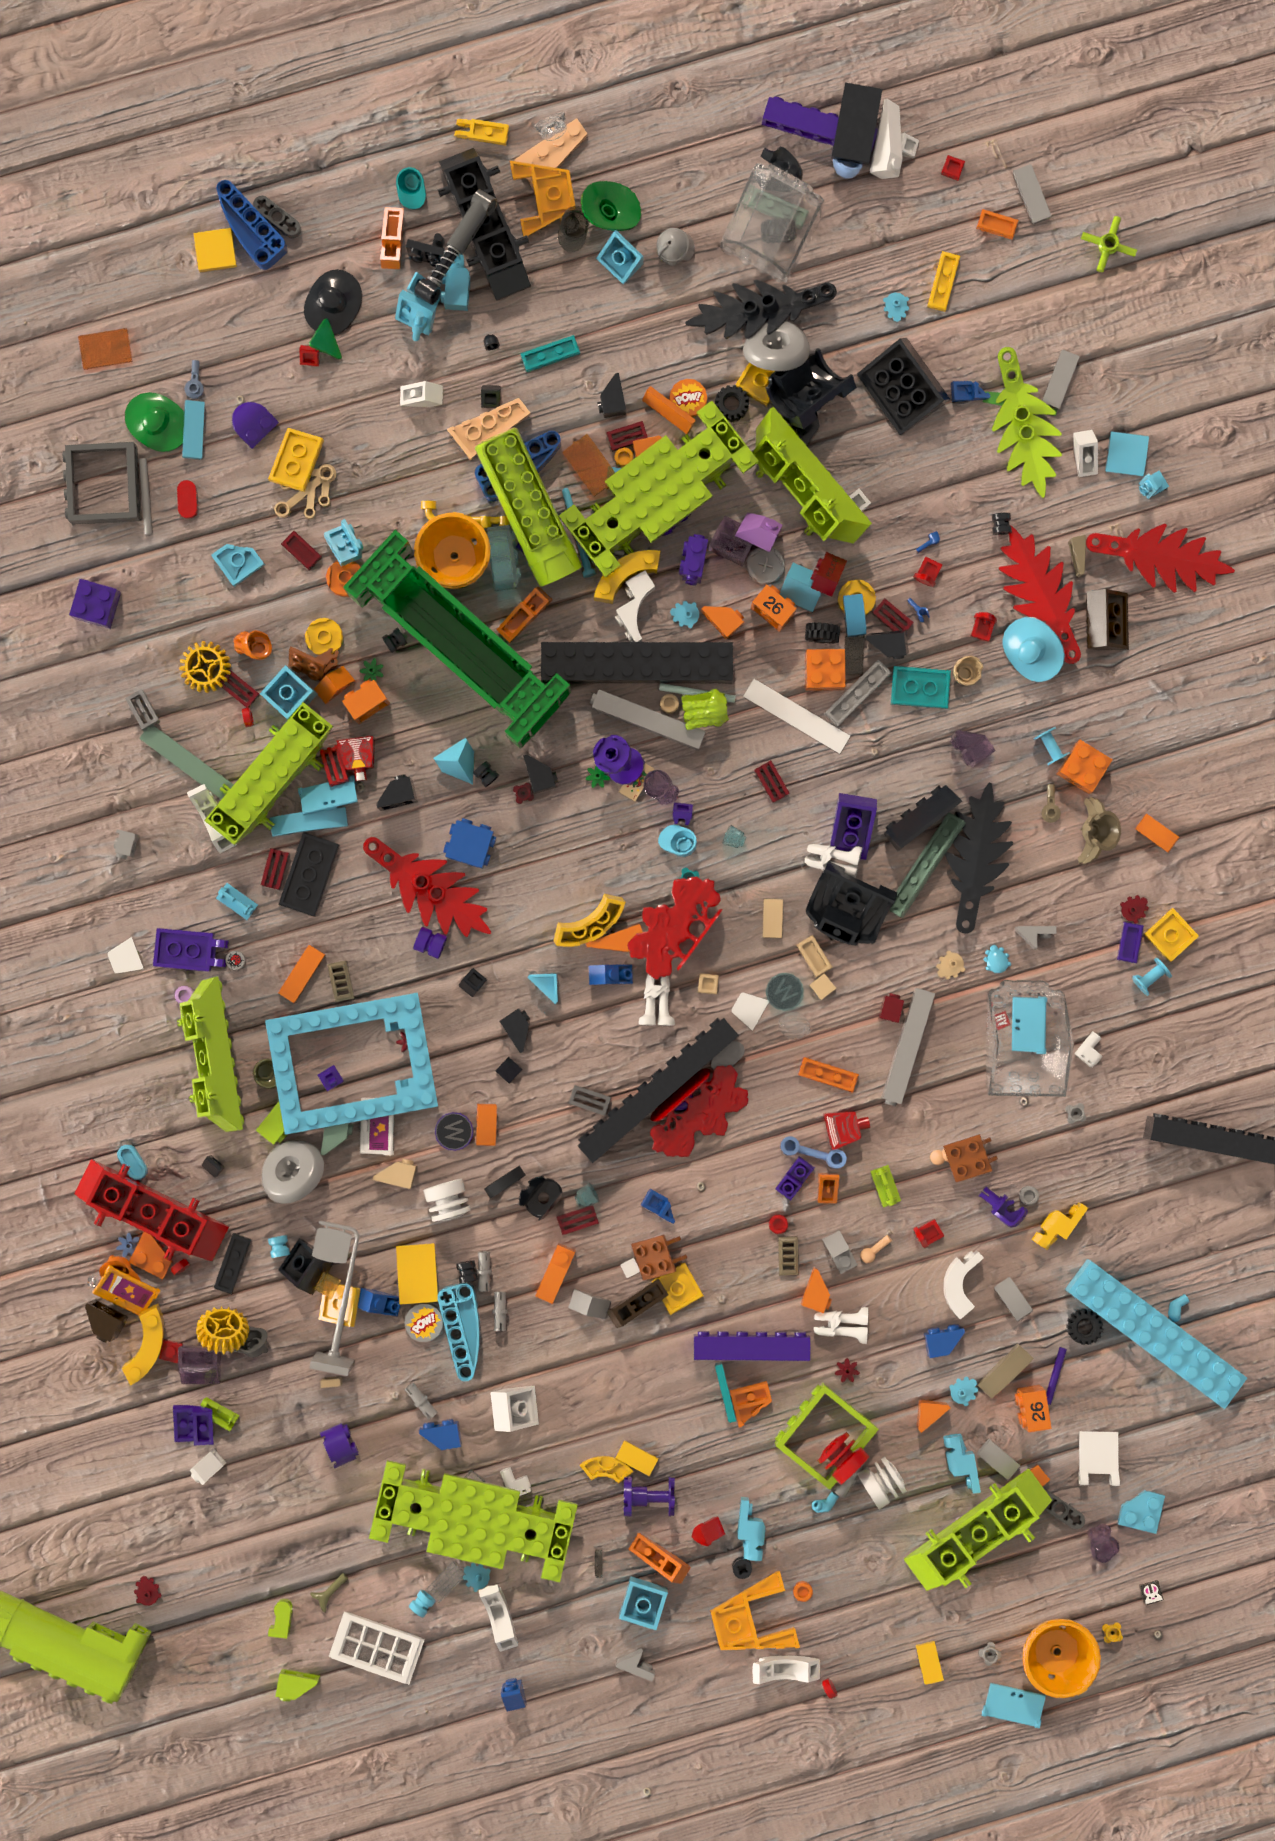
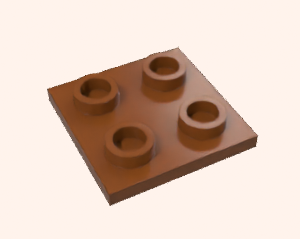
M290 647L288 666L297 673L301 672L308 675L314 681H321L331 668H335L338 665L337 658L339 653L336 650L335 654L332 655L333 648H330L319 656L313 657Z
M978 1134L943 1146L955 1182L993 1171L990 1163L998 1160L997 1155L988 1158L984 1148L986 1143L992 1141L990 1137L982 1139L981 1135Z
M660 1235L631 1244L643 1281L676 1272L674 1264L687 1259L686 1254L671 1259L667 1247L672 1243L680 1241V1236L666 1240L665 1235Z

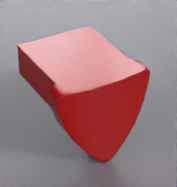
M925 556L918 573H915L913 578L924 585L934 587L936 584L935 580L943 564Z
M989 612L976 613L970 637L989 642L994 624L997 623V618Z
M935 1219L920 1227L916 1226L913 1228L916 1238L924 1249L931 1243L944 1237Z
M718 1516L700 1523L692 1532V1538L697 1543L707 1547L713 1541L725 1535Z

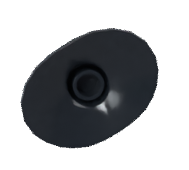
M330 270L321 275L311 287L305 300L304 316L308 325L314 331H317L322 321L327 318L334 335L345 331L353 323L361 307L362 289L360 283L352 274L344 270Z

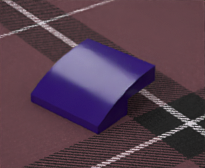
M173 1405L174 1442L194 1441V1446L214 1445L212 1409L193 1405Z

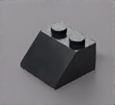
M403 774L395 776V780L390 781L376 804L380 811L418 802L414 783L410 777Z
M299 1238L290 1251V1255L286 1257L278 1271L296 1288L313 1295L334 1263L313 1257L314 1247Z

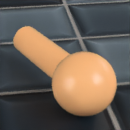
M886 1235L872 1248L863 1249L860 1253L861 1260L864 1263L873 1262L875 1254L892 1241L890 1236Z

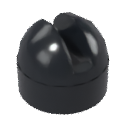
M488 334L485 336L483 342L486 350H494L500 346L499 340L495 335Z

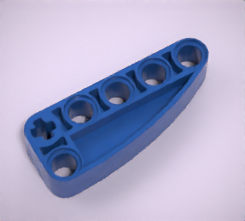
M221 180L216 187L224 215L243 249L260 269H270L287 253V245L283 237L229 180ZM224 189H231L228 194H222ZM238 202L244 203L240 208L235 207ZM250 216H256L253 222L248 221ZM262 230H269L267 235H260ZM268 256L265 262L259 261L260 257Z
M548 431L524 443L538 473L548 464L561 447L560 435L555 431ZM549 438H556L558 440L555 445L547 443ZM533 446L540 447L538 453H532L530 449ZM482 464L478 465L475 469V476L485 498L491 502L499 500L496 494H487L488 489L492 488V484L488 476L486 478L481 476L480 472H485Z

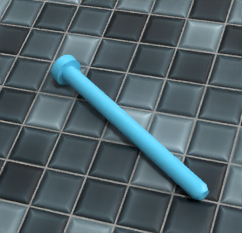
M564 488L562 494L568 509L573 505L569 489ZM576 541L584 567L582 572L583 578L596 575L595 569L591 568L588 555Z

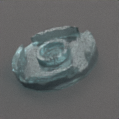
M780 973L770 979L765 992L771 1006L778 1010L787 1011L794 1009L800 1004L803 999L804 989L799 978L793 974Z

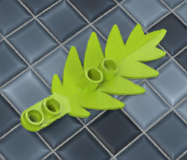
M1004 347L998 352V362L1005 389L997 397L996 403H1000L1005 399L1006 401L996 416L992 431L998 430L1010 421L1011 423L1000 440L997 452L1000 453L1017 442L1009 458L1007 471L1025 462L1021 485L1024 486L1032 481L1037 492L1044 498L1046 492L1045 477H1056V473L1042 457H1061L1062 453L1040 436H1061L1062 433L1049 422L1033 415H1055L1056 412L1042 400L1028 394L1038 392V389L1023 382L1016 351L1011 347ZM1005 353H1010L1011 357L1009 360L1003 358ZM1011 371L1015 373V377L1013 379H1010L1008 377V374Z

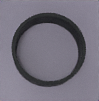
M519 1165L488 1185L484 1190L492 1198L519 1181L526 1174Z

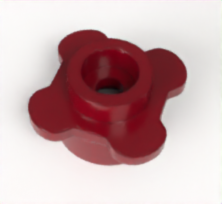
M530 783L513 787L518 804L534 799Z

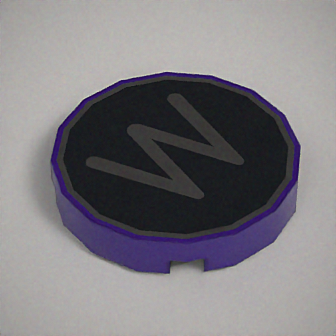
M451 1112L438 1120L435 1127V1136L442 1147L456 1151L463 1149L470 1143L474 1129L472 1122L467 1116Z

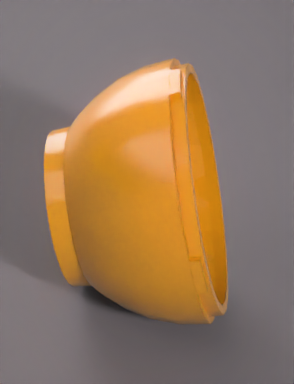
M445 513L430 519L421 528L414 543L416 565L420 566L445 589H460L475 583L485 572L490 559L491 546L484 528L476 520L462 513ZM472 539H475L477 541L476 545H474ZM453 553L458 554V558L452 559L451 555ZM432 568H435L437 573H434L432 571Z
M1057 1618L1047 1620L1031 1631L1023 1647L1022 1659L1024 1671L1031 1684L1037 1690L1053 1698H1069L1076 1695L1079 1696L1092 1685L1100 1669L1101 1655L1095 1637L1087 1628L1070 1619ZM1059 1648V1654H1054V1649ZM1051 1674V1675H1054L1055 1677H1054V1678H1049L1048 1675Z

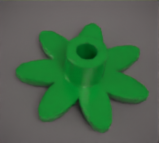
M375 658L371 661V665L364 661L363 663L366 668L359 670L360 673L366 674L364 681H367L370 677L371 680L376 681V676H384L379 671L383 668V665L376 666Z
M595 766V770L592 768L587 769L591 775L587 776L585 780H593L592 788L597 783L604 788L603 780H610V777L604 775L605 773L600 771L597 766Z

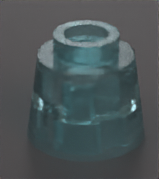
M730 825L725 833L722 844L735 848L743 847L746 836H744V832Z
M590 1183L577 1191V1195L574 1196L579 1206L587 1207L599 1202V1197Z

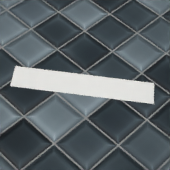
M753 679L743 696L839 754L850 738V735L755 679Z

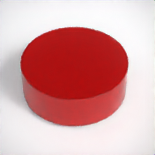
M242 709L245 727H252L254 721L251 709Z
M776 1214L770 1218L769 1228L775 1234H782L788 1228V1221L783 1215Z
M182 1259L171 1268V1272L176 1276L187 1269L190 1263L187 1259Z
M830 1678L823 1680L822 1686L830 1699L837 1697L836 1688Z

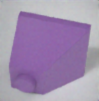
M747 512L735 536L770 552L783 525L765 516Z

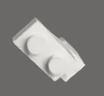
M645 570L625 582V592L629 598L633 597L634 599L616 610L617 616H615V619L620 627L623 625L627 630L625 635L629 642H642L637 626V614L643 600L655 590V585Z

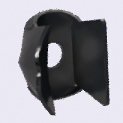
M544 1176L529 1180V1185L526 1189L521 1190L519 1196V1205L525 1206L530 1214L539 1218V1221L548 1215L561 1199L563 1193L561 1186L556 1181L550 1178L545 1179ZM543 1192L547 1193L550 1197L549 1201L545 1204L541 1203L538 1199L539 1194Z

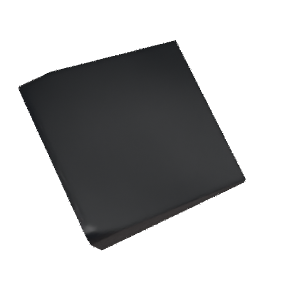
M482 385L481 408L499 407L501 386Z
M472 968L461 980L459 987L471 997H474L486 983L487 979Z
M508 1057L495 1071L510 1084L523 1069Z
M212 1155L207 1156L202 1163V1167L215 1178L224 1169V1166Z

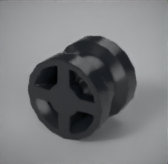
M741 1556L733 1561V1573L737 1578L746 1579L751 1575L752 1566L750 1560L744 1559Z

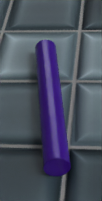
M1059 1347L1047 1388L1048 1405L1052 1403L1067 1351L1063 1347Z

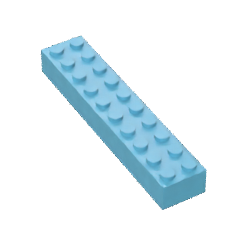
M1087 1259L1065 1288L1068 1293L1223 1409L1228 1406L1247 1380L1246 1376L1091 1260Z

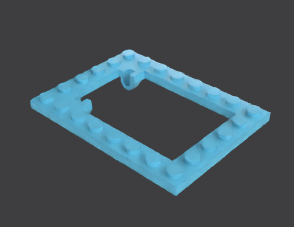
M418 993L265 1020L285 1135L438 1107ZM384 1019L386 1032L405 1029L413 1078L395 1081L396 1095L301 1112L288 1036Z

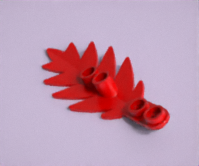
M1166 524L1149 530L1139 538L1140 529L1138 528L1127 538L1092 533L1086 539V547L1089 551L1123 557L1127 568L1131 572L1133 571L1134 561L1137 569L1152 588L1156 587V568L1162 580L1173 593L1177 592L1175 570L1181 580L1193 592L1197 591L1196 573L1214 586L1216 584L1215 574L1222 575L1235 572L1232 567L1218 561L1221 550L1209 551L1198 555L1206 537L1192 540L1179 548L1188 531L1187 528L1174 532L1160 543L1159 541L1167 527ZM1094 539L1099 541V544L1096 546L1092 544ZM1116 542L1118 548H1112L1111 543Z
M1011 526L1012 533L1009 534L1011 545L1003 546L1000 549L1006 556L1018 564L1001 566L999 570L1015 580L1024 582V584L1004 586L1003 590L1021 599L1035 602L1014 605L1013 609L1028 617H1035L1044 621L1059 637L1064 648V661L1068 664L1077 663L1081 658V651L1069 625L1075 609L1072 608L1066 612L1071 599L1073 582H1068L1056 593L1061 581L1064 563L1060 562L1046 574L1050 561L1051 547L1047 546L1035 556L1034 535L1030 534L1027 538L1023 539L1019 532ZM1062 633L1067 635L1066 640L1061 638ZM1070 651L1075 653L1073 658L1069 656Z
M370 837L364 841V852L390 872L391 888L394 889L399 881L400 895L407 913H410L417 894L418 908L424 926H428L435 906L437 920L443 934H448L452 918H454L459 930L465 937H468L471 928L491 934L487 924L479 917L487 911V908L476 904L464 903L479 892V889L470 887L449 888L463 878L465 873L446 872L431 875L445 865L447 860L429 859L412 862L419 856L418 853H411L401 857L378 838ZM371 843H374L376 846L374 850L369 849ZM387 854L391 857L389 862H386L384 860V857Z

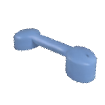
M793 1136L785 1137L780 1143L781 1151L787 1156H792L796 1153L805 1154L826 1160L828 1166L833 1169L843 1167L847 1160L846 1154L839 1149L826 1153L799 1145V1141Z

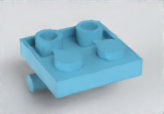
M402 290L398 298L395 319L412 327V339L419 341L421 333L428 336L431 333L437 307L416 297L412 293Z

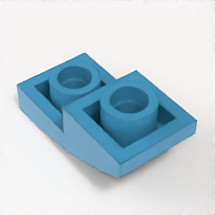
M863 595L843 596L847 637L866 635Z

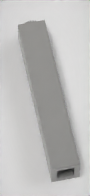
M598 690L597 694L593 693L590 704H593L592 710L699 751L706 731L699 728L686 730V723L602 690Z
M919 988L914 989L881 1097L886 1099V1104L895 1107L897 1103L902 1104L935 993Z

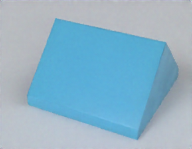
M617 230L613 232L596 257L622 284H625L644 264V256Z
M792 563L781 588L780 595L784 599L788 597L796 606L813 613L821 592L811 588L813 584L811 576L814 571Z

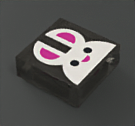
M1158 1580L1139 1585L1144 1605L1164 1600Z

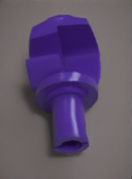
M987 1186L983 1189L985 1193L981 1191L979 1197L992 1206L991 1213L1010 1228L1018 1226L1028 1214V1210L1025 1207H1020L1015 1211H1008L1007 1207L1014 1204L1015 1201L1006 1200L1008 1196L1005 1194L1000 1197L997 1196Z

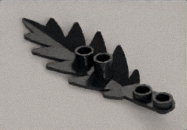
M754 280L755 285L762 294L761 297L752 290L733 283L732 286L742 302L724 293L714 291L713 293L722 308L698 304L702 314L689 319L685 324L691 327L705 326L704 333L706 335L726 325L724 338L728 339L747 323L745 338L749 339L768 320L767 334L770 335L790 315L791 321L794 322L800 316L802 310L834 299L837 289L833 284L825 282L820 286L796 293L790 287L782 285L786 293L784 294L765 282Z
M990 782L985 787L980 800L973 796L969 797L971 811L975 819L956 812V816L965 822L962 829L969 839L958 834L953 844L965 860L949 852L945 854L952 870L962 881L951 879L954 887L961 892L956 928L964 934L972 932L975 928L981 896L994 890V886L984 885L997 878L1009 866V863H989L999 858L1013 845L1012 841L991 843L999 838L1012 822L992 823L1001 812L1005 803L994 802L993 788ZM969 901L973 903L971 909L966 908V903ZM965 920L969 922L967 928L962 926V922Z

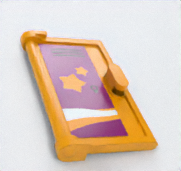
M111 1265L107 1267L104 1276L93 1291V1294L138 1316L149 1307L153 1299H156L160 1293V1289L131 1277Z

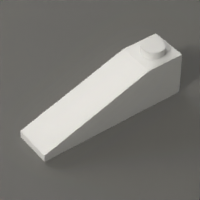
M884 99L870 173L880 179L899 177L902 164L899 105L889 99Z

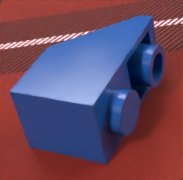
M632 964L589 966V985L633 984Z
M361 1288L358 1308L369 1313L398 1316L400 1309L399 1296Z
M959 1324L947 1326L948 1329L940 1330L939 1327L928 1329V1332L924 1333L928 1357L935 1358L950 1355L964 1335V1328L959 1327Z
M453 1419L443 1420L442 1424L437 1425L434 1422L424 1423L423 1427L419 1429L421 1436L441 1450L458 1448L462 1445L459 1421L454 1422Z
M512 1678L502 1684L501 1698L507 1712L526 1707L527 1702L522 1679Z

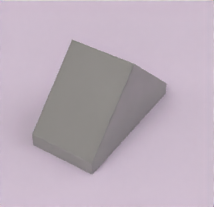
M574 1289L568 1308L586 1316L605 1319L611 1300Z

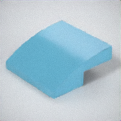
M1111 431L1105 471L1144 476L1149 436Z

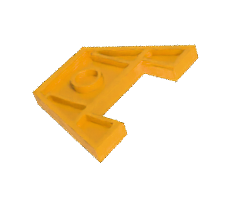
M509 161L513 180L532 177L538 216L520 219L523 236H529L576 209L569 170Z

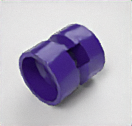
M421 927L413 949L421 953L427 951L429 956L439 959L446 944L447 936L440 933L434 935L432 930Z

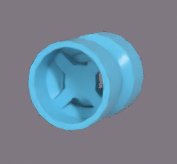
M287 1235L268 1238V1243L272 1246L271 1258L290 1255V1250L286 1245L288 1241Z
M420 1590L416 1600H412L409 1604V1608L415 1614L424 1618L428 1612L427 1609L432 1607L436 1600L426 1591Z

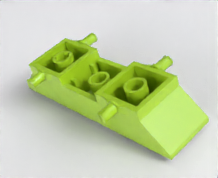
M772 407L756 428V448L752 452L759 461L757 463L759 469L756 472V476L762 478L766 474L774 483L780 480L803 507L799 513L808 524V527L804 530L807 536L815 532L823 541L831 538L854 544L872 523L794 432L793 428L788 425L781 414Z
M303 702L280 730L274 725L271 726L269 732L274 735L273 739L232 788H229L225 783L222 785L224 788L220 787L219 790L226 795L204 821L234 845L247 834H251L261 823L271 830L275 824L266 818L268 812L295 777L300 775L309 765H312L318 771L324 767L315 758L323 747V743L333 726Z
M217 976L202 980L188 1001L179 1003L181 1019L177 1020V1023H180L177 1025L183 1027L185 1041L193 1040L199 1078L192 1079L193 1095L189 1096V1099L192 1098L189 1101L191 1103L195 1102L197 1117L205 1116L225 1132L243 1130L244 1118L240 1114L239 1108L241 1106V1099L237 1095L236 1089L238 1081L236 1076H234L233 1068L235 1067V1062L230 1052L232 1043L227 1033L229 1025L224 1014L225 1002L221 996L222 983Z
M1029 1468L1000 1489L996 1483L992 1484L993 1487H989L993 1493L991 1496L937 1535L932 1529L929 1532L927 1531L925 1534L930 1540L903 1558L926 1591L942 1585L945 1587L950 1582L958 1579L964 1588H967L968 1585L972 1584L965 1575L968 1569L973 1567L977 1560L995 1547L1019 1534H1023L1028 1543L1031 1542V1539H1035L1029 1528L1032 1523L1040 1518V1514L1051 1503L1052 1499Z

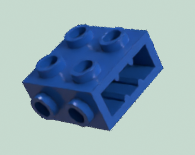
M462 818L461 821L457 820L456 824L452 823L449 834L452 836L450 842L445 844L443 851L446 853L445 857L483 869L484 865L488 866L490 861L489 849L490 847L493 848L497 837L494 836V831H491L490 826L480 824V827L472 825L473 821Z

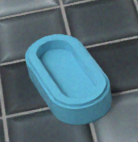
M132 1145L121 1146L117 1152V1157L122 1165L124 1163L130 1166L127 1172L129 1177L133 1180L145 1178L148 1168L136 1148Z

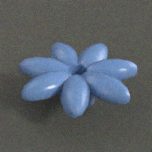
M128 1233L126 1239L118 1238L122 1244L117 1246L116 1249L123 1250V1257H126L128 1253L132 1256L137 1246L136 1243L139 1241V1237L132 1239L131 1234Z

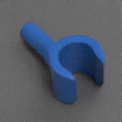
M937 531L928 534L929 541L916 549L918 553L930 545L939 543L940 537Z
M911 598L907 600L917 611L920 622H924L922 615H927L930 618L927 608L918 606Z

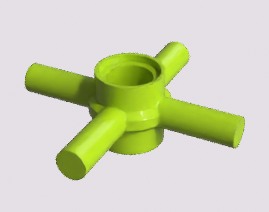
M1114 216L1109 233L1102 237L1086 232L1082 233V240L1099 246L1101 257L1096 269L1098 272H1104L1109 255L1114 254L1116 251L1133 257L1136 255L1137 249L1119 244V238L1116 233L1121 217ZM1105 241H1110L1113 247H1107Z

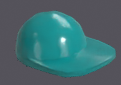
M407 167L402 169L396 178L399 200L408 209H418L426 200L424 177L416 168Z

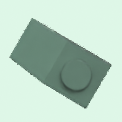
M346 1123L325 1127L321 1155L328 1154L348 1139L349 1135L353 1133L354 1124Z

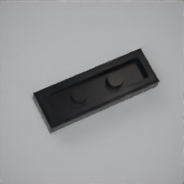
M236 1233L232 1234L214 1285L215 1289L233 1294L252 1239Z

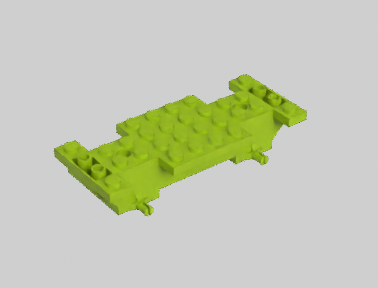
M710 401L697 411V415L707 428L692 440L688 434L685 437L683 436L681 440H683L685 445L677 450L667 435H665L605 480V484L615 497L601 508L597 502L594 503L590 508L595 513L587 519L583 517L574 504L559 515L561 521L605 578L621 566L613 554L624 550L627 555L634 553L630 543L640 535V532H643L651 543L713 497L705 486L706 484L714 481L720 490L727 486L720 476L733 462L743 474L759 462L713 401ZM701 452H707L709 453L710 457L708 459H702L700 458L699 454ZM612 520L618 523V526L613 529L607 526L608 522Z
M387 1460L369 1539L388 1543L392 1525L409 1527L407 1534L411 1535L412 1532V1536H415L416 1529L431 1532L426 1552L503 1569L507 1550L522 1553L521 1561H524L526 1554L525 1562H529L530 1555L544 1558L545 1562L541 1578L560 1582L578 1504L558 1500L556 1513H552L541 1508L543 1496L539 1497V1502L537 1503L539 1495H535L533 1506L517 1505L520 1490L444 1473L442 1485L439 1487L428 1482L430 1470L426 1471V1469H422L420 1480H403L406 1464ZM419 1503L422 1510L415 1512L412 1510L411 1505ZM533 1529L536 1532V1536L529 1538L525 1532Z

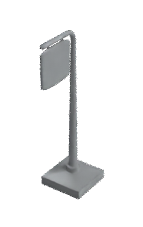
M319 1221V1224L325 1225L326 1228L317 1229L312 1253L313 1257L333 1263H346L352 1235L345 1232V1230L355 1233V1242L331 1350L328 1353L316 1352L311 1360L310 1369L348 1376L353 1367L354 1359L340 1356L339 1346L358 1248L359 1233L353 1227ZM328 1226L343 1229V1231L328 1228Z

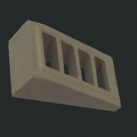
M1086 535L1073 537L1068 541L1077 578H1081L1085 572Z
M348 961L327 964L335 1002L354 999ZM344 968V971L334 973V969ZM345 975L346 977L345 979L340 980L335 979L336 976ZM347 982V986L337 988V984ZM340 991H349V994L338 995Z
M797 1236L778 1237L779 1276L798 1275ZM783 1243H793V1247H783ZM783 1251H794V1254H783ZM783 1258H794V1262H783ZM783 1266H794V1269L783 1270Z

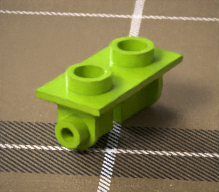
M889 1165L871 1170L870 1172L882 1206H892L900 1202L901 1198Z
M207 1397L200 1404L201 1407L212 1409L213 1423L229 1432L240 1416Z

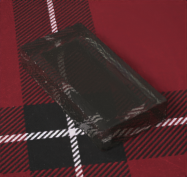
M845 636V675H863L864 636Z

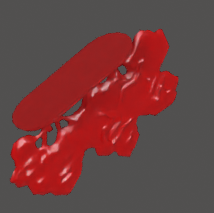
M697 876L688 879H676L672 887L674 907L669 908L663 904L655 909L652 907L643 908L642 920L648 926V931L636 933L627 946L632 958L647 959L646 972L657 980L659 977L670 976L673 958L680 957L682 959L677 966V971H679L723 909H719L711 919L707 917L708 908L715 907L721 901L720 894L714 889L715 881L710 879L702 881ZM704 901L708 903L707 907L704 906ZM697 904H701V906H702V909H703V911H701V914H703L702 916H700L699 913L697 912V909H696ZM697 915L698 918L694 919L692 916ZM701 920L705 924V928L697 938L689 932V926L692 922ZM686 939H691L694 944L685 955L682 953L679 944L686 941ZM671 950L674 954L670 955L668 951Z
M732 1065L727 1067L717 1066L714 1069L713 1078L710 1082H706L710 1075L709 1069L705 1068L698 1071L654 1110L651 1115V1121H661L666 1117L667 1120L664 1125L658 1124L651 1128L650 1136L654 1140L652 1150L656 1152L663 1151L667 1157H689L695 1145L694 1134L696 1131H701L703 1135L715 1133L716 1135L725 1136L728 1127L725 1113L738 1112L747 1106L749 1100L747 1098L748 1090L734 1087L738 1073ZM712 1086L713 1090L710 1091L707 1087ZM700 1087L701 1094L693 1098H689V1096L692 1095ZM686 1101L688 1103L687 1110L684 1113L675 1114L673 1111ZM671 1118H674L676 1122L675 1129L673 1130L670 1128V1123L673 1121Z

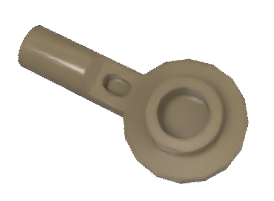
M1054 784L1047 785V805L1043 807L1041 812L1042 818L1049 823L1056 822L1061 815L1059 807L1055 805Z

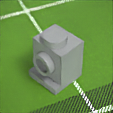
M117 829L116 833L119 834V838L116 837L114 842L116 857L126 860L128 856L134 857L139 835Z

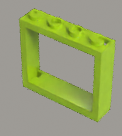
M822 1383L812 1390V1397L808 1401H803L799 1407L800 1412L796 1416H791L787 1422L788 1427L784 1431H779L775 1438V1446L831 1490L837 1482L832 1477L836 1467L825 1478L784 1445L824 1394H827L866 1426L851 1447L852 1451L859 1447L864 1448L879 1429L837 1393Z

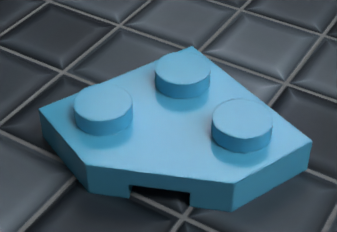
M226 544L211 555L234 587L265 565L256 551L249 547Z
M1147 1490L1142 1491L1138 1496L1121 1505L1117 1524L1157 1534L1165 1495Z

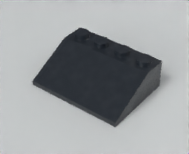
M907 338L898 339L857 373V376L899 435L910 430L950 400V397Z

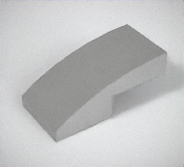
M1010 1277L994 1287L1017 1322L1033 1312Z
M990 1439L977 1452L983 1460L1007 1480L1020 1467L1014 1459Z

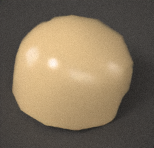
M965 656L959 659L953 669L955 680L964 686L974 685L981 678L983 664L979 658L974 656Z

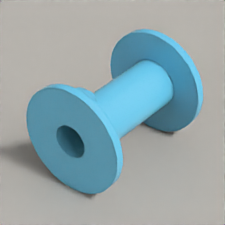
M1056 727L1034 738V740L1041 738L1053 759L1048 765L1070 754L1068 752L1063 755L1051 734V731L1056 729Z
M1158 958L1154 959L1157 966L1143 977L1140 975L1132 976L1134 983L1146 996L1150 995L1147 988L1164 974L1168 978L1172 977L1168 968Z

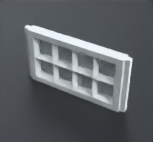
M344 1611L329 1657L409 1685L425 1639Z

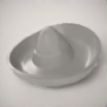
M787 321L770 335L767 334V322L752 337L745 340L743 354L746 360L761 369L771 371L792 370L805 363L809 357L810 345L806 335L798 326Z
M288 1140L277 1145L267 1156L262 1168V1185L267 1196L271 1200L282 1204L293 1203L307 1196L315 1189L323 1175L324 1161L321 1153L314 1145L301 1140Z

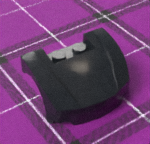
M817 348L815 353L810 354L801 366L792 370L773 372L769 377L766 391L770 402L785 421L798 428L805 429L817 419L815 412L819 411L822 406L833 400L837 395L842 398L846 397L857 387L852 374L847 377H840L828 367L821 350Z
M828 861L806 907L807 916L814 922L816 929L834 940L854 946L858 943L874 944L887 913L895 903L897 892L882 885L876 888L844 873L845 868Z

